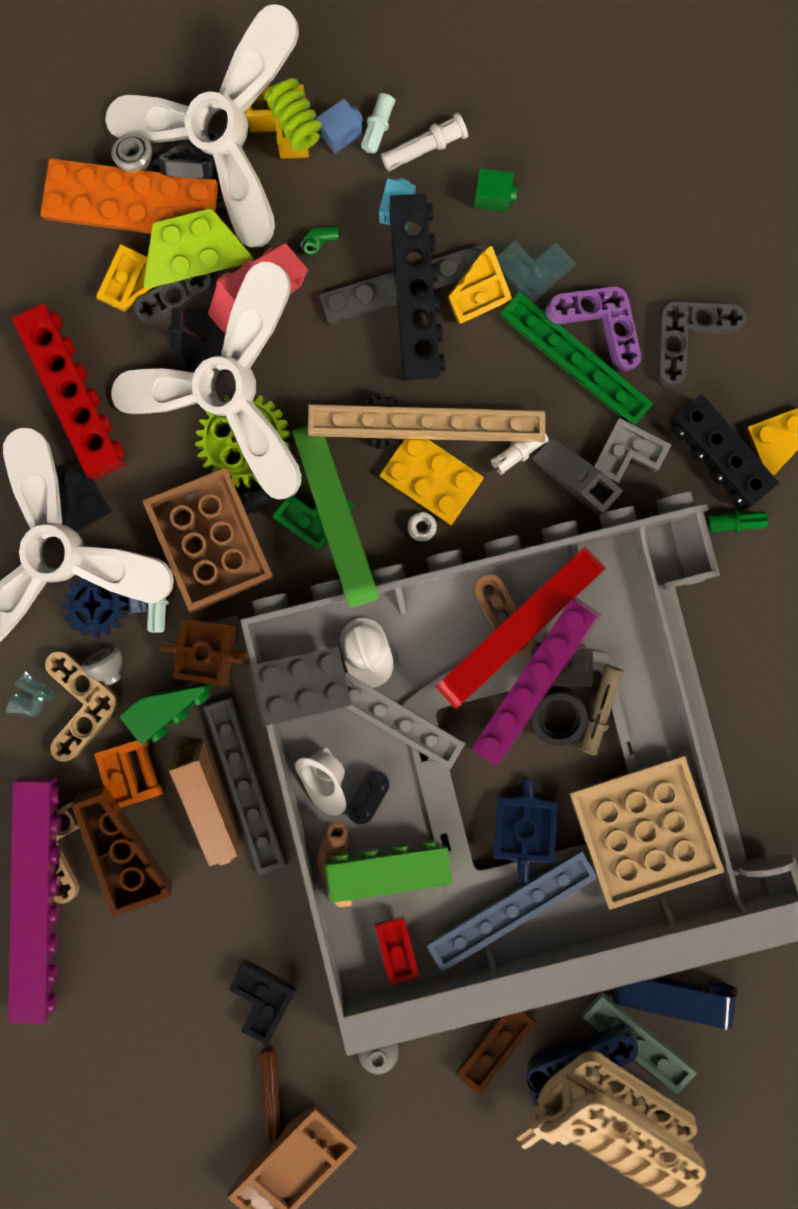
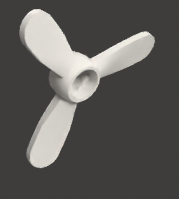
M276 4L264 7L247 29L235 50L219 93L208 91L199 94L191 101L189 106L157 97L124 95L117 97L110 104L105 119L108 130L117 138L126 134L137 133L145 136L149 142L154 143L190 139L201 151L214 156L223 199L236 236L242 244L254 248L262 247L270 241L274 233L275 222L262 184L242 149L249 127L245 111L275 78L295 47L299 35L298 22L294 15L284 6ZM223 109L227 112L228 116L227 128L223 136L217 141H211L208 135L209 122L218 110Z
M260 262L252 266L240 287L230 313L221 356H214L202 361L196 368L195 373L163 368L128 370L120 374L114 381L111 393L115 407L121 412L133 415L168 412L199 404L204 410L212 414L227 416L242 453L263 490L270 497L280 500L291 497L298 491L301 485V472L278 432L253 403L256 394V379L250 367L267 343L280 319L290 296L291 282L288 274L281 266L271 262ZM225 369L233 373L236 381V391L230 402H222L215 391L217 376Z
M20 428L11 432L3 444V456L13 493L31 530L25 534L20 543L19 556L21 565L0 581V642L26 614L47 582L65 581L74 575H78L111 592L147 603L159 602L169 596L173 589L174 578L168 565L160 559L122 549L84 547V542L79 534L69 526L62 524L59 483L48 441L44 435L32 428ZM50 537L60 538L65 549L64 561L56 569H51L46 565L42 554L43 546Z

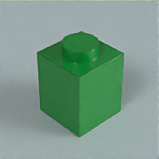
M479 168L474 208L508 213L510 202H516L518 184H513L514 173Z

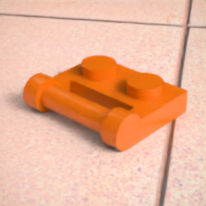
M136 740L94 754L103 785H106L120 808L164 794L162 785L158 784L147 748L150 745L149 741L141 745ZM136 750L147 790L141 792L139 791L128 752Z

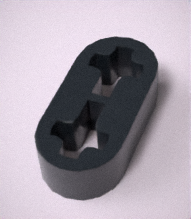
M165 153L159 156L160 173L165 176L208 179L216 175L215 160L211 156L183 153Z
M373 770L362 780L347 809L348 816L352 822L359 825L366 824L373 818L390 787V780L383 771ZM379 776L382 778L381 784L384 786V789H377L374 795L371 796L368 794L372 786L368 782L369 778L375 779ZM366 798L370 800L366 807L369 815L363 814L359 818L356 816L357 810L353 807L355 804L360 806Z

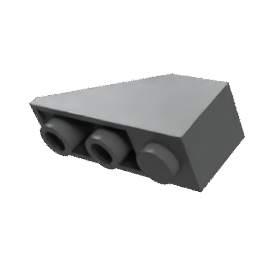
M551 438L532 459L596 517L603 514L623 492L603 472L554 438Z

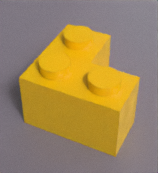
M299 85L298 89L304 91V85ZM267 86L246 110L250 132L277 131V145L281 159L309 158V148L303 151L292 150L290 141L285 138L284 131L279 127V121L275 119L273 111L268 107L267 100L264 99L265 93L272 87Z

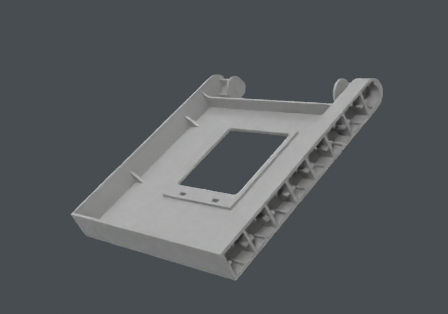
M691 492L680 493L657 500L656 504L659 515L637 520L634 506L599 515L602 529L579 535L576 521L544 528L541 530L544 544L525 549L521 548L518 535L493 540L483 544L487 558L465 564L461 550L437 554L426 558L429 573L406 578L403 564L371 571L379 599L349 608L341 580L338 579L310 587L314 602L290 607L287 593L255 600L252 602L255 616L240 620L251 665L338 646L343 669L347 673L348 671L340 649L342 630L349 622L358 618L374 620L385 632L394 664L390 678L386 683L379 687H374V689L438 726L437 711L452 705L435 686L494 632L474 595V586L478 579L488 574L499 577L517 609H519L575 555L586 547L606 569L575 598H579L600 612L602 616L557 679L591 670H599L603 677L606 665L624 670L611 711L627 773L681 755L685 756L724 869V873L611 910L606 906L598 879H595L456 965L441 972L426 943L525 884L523 883L524 871H522V882L520 883L516 882L517 864L514 862L482 870L476 869L470 854L450 770L428 757L427 761L421 762L418 750L351 710L343 707L268 725L266 727L347 1056L798 941V866L796 858L791 855H776L767 858L758 857L751 860L746 858L675 588L720 576L704 512L709 510L708 505L695 506ZM485 586L483 588L485 595L491 596L494 594L492 587ZM565 608L533 637V647L529 653L522 657H511L464 702L510 691ZM499 612L497 615L501 622H505L508 619L505 612ZM608 684V687H607V690H606L607 694H608V691H609V688H610V685H609V684ZM321 748H328L333 757L338 759L343 765L345 771L341 789L345 796L346 808L342 814L335 816L327 814L312 802L295 769V763L299 758H310ZM373 770L383 771L390 780V787L373 818L366 824L359 825L352 822L348 816L347 809L362 780ZM381 777L369 778L368 782L372 785L368 792L369 795L373 796L377 789H384V786L381 784ZM365 798L360 806L354 805L353 808L357 810V817L361 818L363 814L369 815L366 807L370 800ZM340 822L344 824V830L347 829V835L350 839V847L347 853H349V857L361 856V851L367 849H379V853L391 851V846L408 844L409 848L421 847L420 842L428 840H438V843L442 844L440 835L447 833V839L451 850H448L452 885L351 900V906L338 907L335 903L329 901L326 887L317 867V857L322 838L328 832V828L332 823ZM586 843L555 851L554 864L536 863L530 865L529 881L579 850L583 852L594 870ZM404 916L419 978L390 986L375 923Z

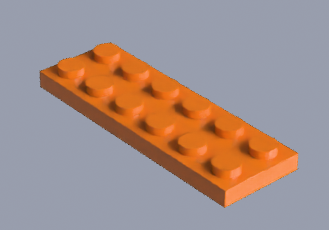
M49 158L40 216L45 220L151 234L153 222L211 207L215 211L219 183L212 179L171 177L158 172L143 170L127 172L119 167Z

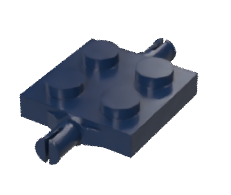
M522 779V796L516 798L498 797L494 859L510 860L516 863V882H522V871H524L523 883H529L530 865L536 863L554 864L558 802L542 801L534 797L535 780L530 779L528 791V779Z

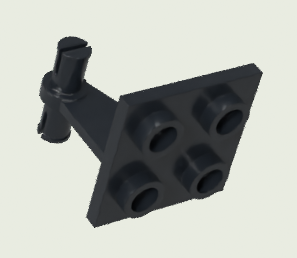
M171 308V325L168 326V333L171 334L170 351L177 353V370L195 371L202 361L214 356H221L225 333L208 313H185L182 308ZM225 369V370H222L221 372H231V371Z

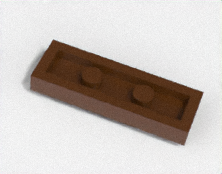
M525 1011L498 1017L456 1070V1076L478 1094H481L536 1024L535 1019Z

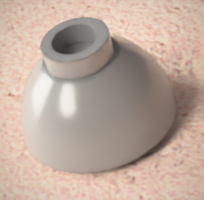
M130 133L116 140L112 146L111 156L115 164L124 171H146L152 160V147L145 136Z
M111 646L93 653L85 659L81 669L90 678L103 681L106 686L117 682L121 678L119 674L122 667L120 649Z
M396 1043L357 1053L358 1059L366 1071L372 1074H383L395 1066L399 1056V1047Z

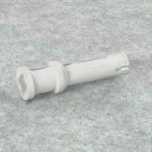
M459 112L453 114V118L439 125L436 123L432 124L429 127V131L381 153L382 161L387 171L390 172L398 166L436 148L443 150L447 144L459 138H468L467 128Z

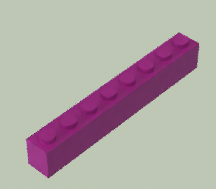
M21 776L13 781L8 1024H45L51 1014L55 1013L57 1009L58 996L53 994V985L58 978V965L54 964V953H57L59 946V936L55 935V924L59 920L60 912L59 905H55L54 895L58 894L60 888V876L55 875L56 864L59 863L61 856L60 845H56L57 834L61 830V816L57 815V804H60L62 798V787L58 786V777Z

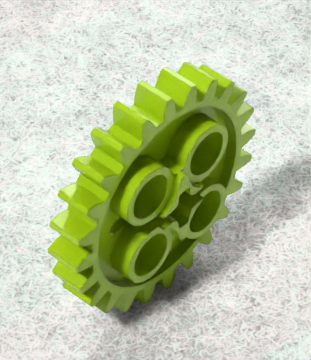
M227 395L224 396L225 402L231 401ZM262 395L256 401L253 400L255 406L278 432L281 439L290 438L291 434L289 431L283 430L288 426L287 421L279 420L283 416L280 409L273 411L275 408L274 403L269 401L265 404V399ZM205 410L209 419L199 420L205 428L195 432L199 437L203 438V440L195 443L196 447L204 449L198 454L201 460H207L203 467L206 470L213 469L211 473L227 467L236 488L239 487L241 480H243L247 488L251 486V479H254L260 485L242 453L227 416H217ZM227 426L230 427L229 435L220 438V430ZM284 442L287 448L291 449V446L287 442ZM234 453H240L241 458L239 462L230 465V456Z

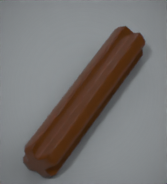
M263 1048L259 1056L264 1138L266 1141H277L281 1135L277 1054L275 1048Z

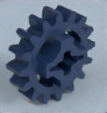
M79 577L80 585L70 583V587L73 590L72 594L64 593L63 595L69 599L68 604L62 605L63 609L69 610V614L64 619L74 621L71 626L72 630H78L82 627L81 635L88 636L91 630L95 638H100L101 630L105 635H111V626L115 628L121 627L118 621L119 617L127 618V614L122 612V608L128 607V603L122 601L123 595L111 591L109 593L113 599H108L104 595L102 587ZM86 590V594L79 600L81 594ZM96 601L100 602V607L95 608V610L91 609V604L96 603ZM110 611H113L109 619L105 621V617L108 615V613ZM78 612H82L87 616L89 624L80 617Z

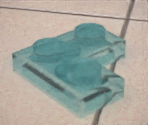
M516 241L496 257L507 280L533 303L569 273L576 264L557 243L551 246L536 261Z

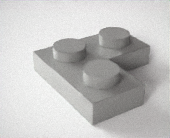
M619 418L594 467L603 472L617 485L630 460L657 472L671 444Z

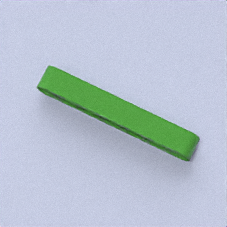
M308 425L292 430L349 608L379 599L326 438L308 436Z

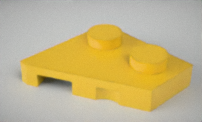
M120 244L96 295L97 300L125 312L141 296L157 288H144L148 257Z
M798 408L745 428L754 454L773 476L798 450Z

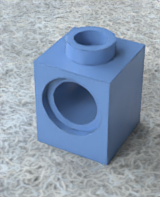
M345 98L316 118V120L322 123L318 133L334 154L362 136L361 122H363V118L359 110L355 106L350 107Z

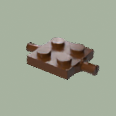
M182 619L180 634L176 642L163 640L160 645L169 646V648L160 647L161 652L174 654L173 678L228 687L232 663L246 665L249 661L239 659V657L249 658L248 652L234 651L237 626Z

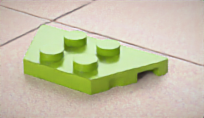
M212 207L155 221L152 226L144 288L149 289L240 266L248 260L254 261V257L237 239L230 228L225 225Z

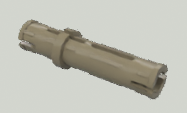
M610 665L605 666L590 717H588L582 744L579 747V750L584 753L597 755L603 733L608 731V717L624 672L620 668ZM608 684H609V685H610V688H609V691H608V694H607V697H606V700H605V704H604V707H603V706H602V703H603V700H604V697H605V693H606V690H607V687H608ZM601 714L595 735H593L598 715Z

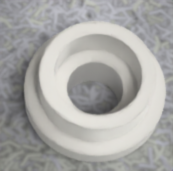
M419 512L411 516L407 525L409 535L414 540L420 542L430 540L437 528L435 519L426 512ZM424 522L427 524L428 529L425 532H419L416 529V525Z

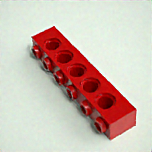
M43 303L11 318L86 476L95 481L126 466L122 457L126 456L120 442L118 440L114 441L110 431L113 430V426L107 415H101L97 405L101 404V401L93 388H88L85 379L89 378L82 363H77L73 356L76 349L68 336L64 337L60 329L64 324L57 311H51ZM47 335H52L51 342L47 345H42L43 338ZM60 360H65L64 367L60 371H54L55 364ZM72 386H77L76 394L73 397H67L68 389ZM89 411V420L86 423L80 424V415L83 412ZM102 437L101 447L97 450H92V441L95 438Z

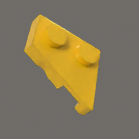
M488 246L482 251L447 295L458 324L464 323L512 300L492 246Z

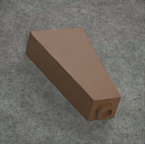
M201 740L176 749L169 771L209 866L215 864L225 865L235 857H238L239 843L204 741Z

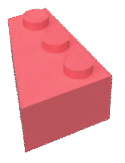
M286 243L276 249L274 247L269 248L262 257L255 261H246L239 270L232 274L227 272L217 280V287L208 315L225 335L234 302L245 276L252 266L260 262H271L281 266L288 274L291 282L290 294L302 285L308 269Z

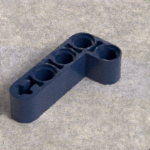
M655 977L614 988L613 1002L620 1006L722 1029H732L737 988L718 982H711L709 987L664 977Z
M617 1025L531 1058L528 1062L525 1082L534 1104H539L538 1097L545 1084L564 1068L561 1065L563 1061L572 1062L581 1054L592 1050L600 1051L604 1057L618 1066L634 1061L638 1056V1038L635 1030L629 1025ZM620 1041H624V1043H625L626 1045H628V1046H625V1047H624V1044H623L622 1042H621V1043H619V1042H620ZM535 1071H542L547 1077L537 1078L533 1073Z

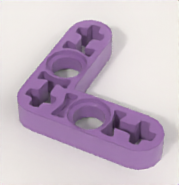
M606 287L556 295L547 304L546 315L555 324L602 318L611 362L616 370L628 372L640 363L641 351L627 293L622 288ZM611 297L613 301L618 302L617 306H615L614 303H606L604 306H602V303L606 302ZM582 299H588L592 302L593 312H586L582 308ZM558 304L560 308H566L572 305V308L566 310L563 314L561 310H556L555 307ZM615 323H620L625 327L626 334L624 337L618 336L615 333ZM621 355L630 356L631 360L628 362L627 359H622Z

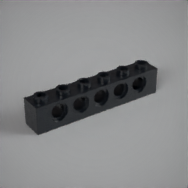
M426 193L390 196L388 203L403 382L438 379L441 377L440 372L445 371L444 354H439L438 342L443 341L442 325L436 324V312H440L439 294H434L433 282L438 281L437 264H432L431 252L435 251L434 233H429L428 221H433L432 202H427ZM408 222H415L420 227V233L410 235L406 232L404 225ZM411 252H417L422 256L423 263L419 266H413L408 262L407 255ZM420 282L425 287V294L420 297L414 296L410 292V284ZM415 312L424 313L428 319L427 325L424 327L416 326L412 321V315ZM423 341L429 345L430 353L427 357H420L416 354L415 344L417 342Z

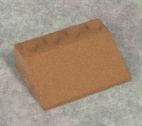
M227 467L143 500L148 516L191 614L218 604L273 577Z

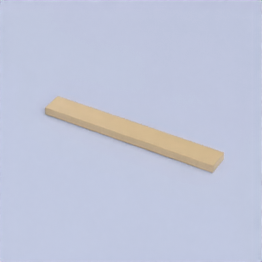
M308 404V436L544 442L545 411Z

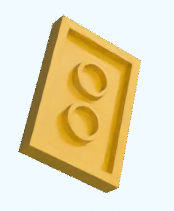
M404 439L379 475L380 479L450 527L484 479L479 473L429 439Z

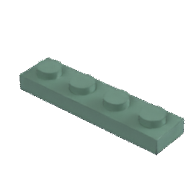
M602 991L582 1012L583 1019L599 1032L622 1024L632 1027L637 1033L638 1056L635 1061L677 1095L697 1074L694 1065L621 1006L615 1004ZM620 1041V1042H619V1043L622 1042V1043L624 1044V1047H625V1046H628V1045H626V1044L624 1043V1041Z

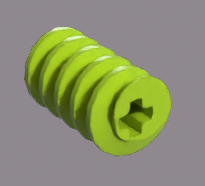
M292 78L270 87L265 93L264 99L267 100L268 107L273 111L275 119L279 121V127L284 131L285 138L290 141L292 150L303 151L312 147L319 140L320 136L317 132L321 129L322 123L319 120H314L316 112L312 109L309 110V100L303 99L305 92L302 89H298V80Z

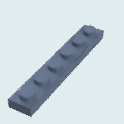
M579 850L531 879L529 883L521 885L427 942L426 946L441 972H444L598 877L583 852Z

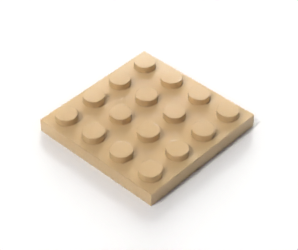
M681 755L569 792L606 906L609 910L724 873L685 756Z

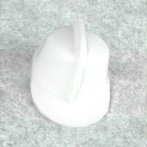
M358 618L349 622L342 630L340 636V649L347 671L350 675L372 688L379 687L390 678L394 667L392 653L385 632L377 622L368 618Z
M321 748L310 758H299L295 763V769L312 802L327 814L334 816L342 814L346 808L345 796L341 789L345 771L343 765L338 759L333 757L328 748Z

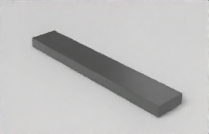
M229 697L203 706L257 875L259 876L285 867L287 862L233 698Z

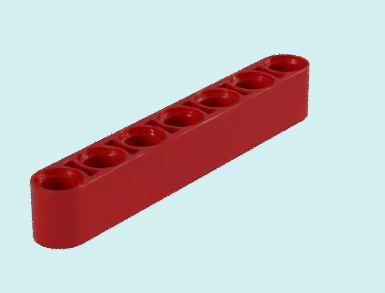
M584 547L444 677L435 688L457 709L565 608L571 598H575L597 578L606 567Z

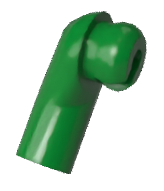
M338 226L311 228L301 242L302 252L312 256L319 251L324 242L339 241Z

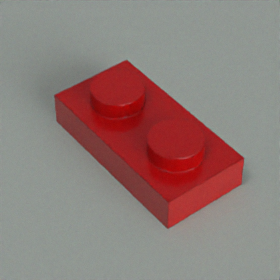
M401 916L375 923L390 986L418 979L419 972L405 917Z

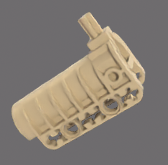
M590 1051L581 1054L545 1084L538 1097L539 1104L531 1108V1123L516 1134V1138L521 1141L523 1149L531 1147L541 1138L551 1144L557 1141L564 1145H567L569 1142L577 1144L591 1155L601 1159L607 1165L614 1167L625 1176L633 1179L644 1188L649 1189L676 1207L690 1204L702 1191L700 1182L706 1175L704 1162L699 1153L694 1150V1145L688 1142L697 1134L694 1115L597 1052ZM612 1080H617L621 1084L610 1085L608 1084V1082ZM657 1110H664L666 1112L664 1114H654Z

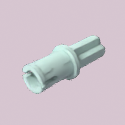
M386 93L378 95L372 116L367 118L368 127L361 143V148L367 153L375 154L377 152L384 131H387L389 128L388 120L396 101Z
M166 598L159 602H145L148 604V632H164L166 605H169V601H166Z

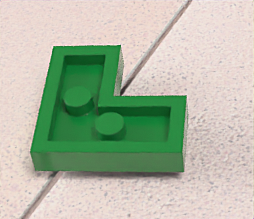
M291 496L285 499L273 515L275 520L320 553L327 545L328 540L317 507L313 511L296 497ZM346 498L351 512L355 504Z

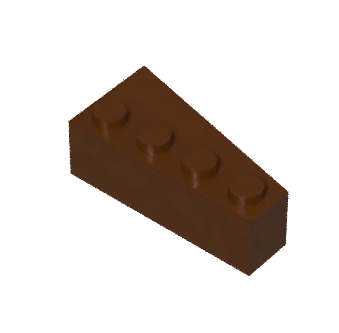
M106 785L76 794L72 802V808L111 916L114 917L171 897V881Z

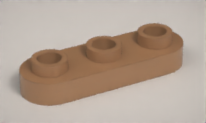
M488 574L478 579L474 586V595L493 631H495L504 623L498 619V613L505 612L509 618L517 610V607L499 577ZM485 586L492 587L494 594L491 596L485 595L483 588ZM533 638L512 657H522L529 653L533 647Z

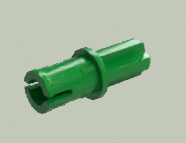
M734 510L733 513L707 514L706 524L709 533L720 531L739 533L740 530L766 528L768 525V515L765 511L739 513L738 510Z

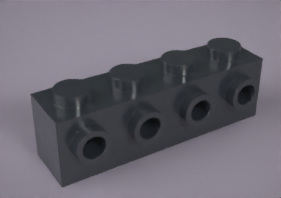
M703 394L699 395L669 421L672 426V433L679 440H684L691 448V455L698 462H703L710 470V477L718 485L722 484L729 492V499L737 507H742L744 510L752 507L779 484L777 479Z

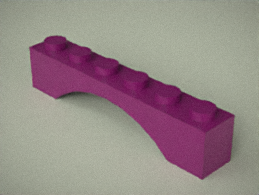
M571 598L471 748L494 766L499 765L505 760L548 690L602 616L600 612L579 598Z

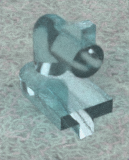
M25 671L16 680L15 686L32 694L33 697L29 701L14 693L10 697L5 711L8 713H24L30 717H36L40 714L45 700L52 701L56 692L33 679Z

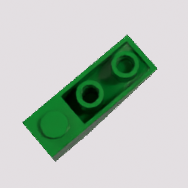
M202 683L149 694L139 699L119 718L141 745L151 739L156 743L169 732L166 729L167 726L172 722L177 725L190 714L187 711L188 708L193 704L198 707L211 696L208 691L215 685Z

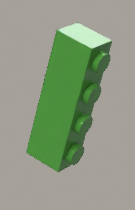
M428 840L420 842L421 847L409 848L408 844L391 846V851L379 853V849H367L361 851V856L349 857V853L331 855V860L324 861L327 897L331 903L452 885L448 847L439 844L438 840Z

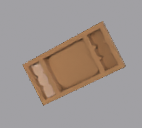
M313 1106L291 1121L277 1141L265 1153L251 1161L229 1191L228 1199L240 1209H298L357 1148V1143L319 1109Z

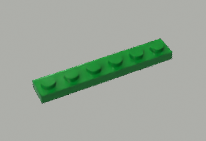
M520 291L500 313V317L622 420L635 426L654 404L562 326L551 322L546 313Z

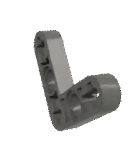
M208 273L199 276L204 284L201 288L198 285H194L195 280L193 277L161 285L141 296L136 301L134 306L135 314L146 325L157 324L171 316V308L184 309L207 296L213 289V280ZM177 289L181 291L182 297L177 303L167 301L166 297L170 290ZM160 297L161 301L167 308L162 309L159 302L157 301V298ZM148 304L154 307L152 309L154 314L151 316L144 313V306Z
M678 301L667 304L659 317L657 378L660 384L667 388H674L686 377L688 332L734 334L746 323L747 315L745 310L735 304ZM674 310L675 314L681 318L676 321L675 330L669 331L673 320L671 317H667V315ZM698 311L707 312L710 316V323L707 325L699 324L696 321V313ZM730 313L733 314L734 319H738L733 326L730 320L722 319L715 325L717 318H727ZM666 339H677L680 343V350L678 352L667 350L665 345ZM679 358L680 360H676L673 363V371L678 373V375L673 380H670V375L665 374V372L670 368L671 360Z

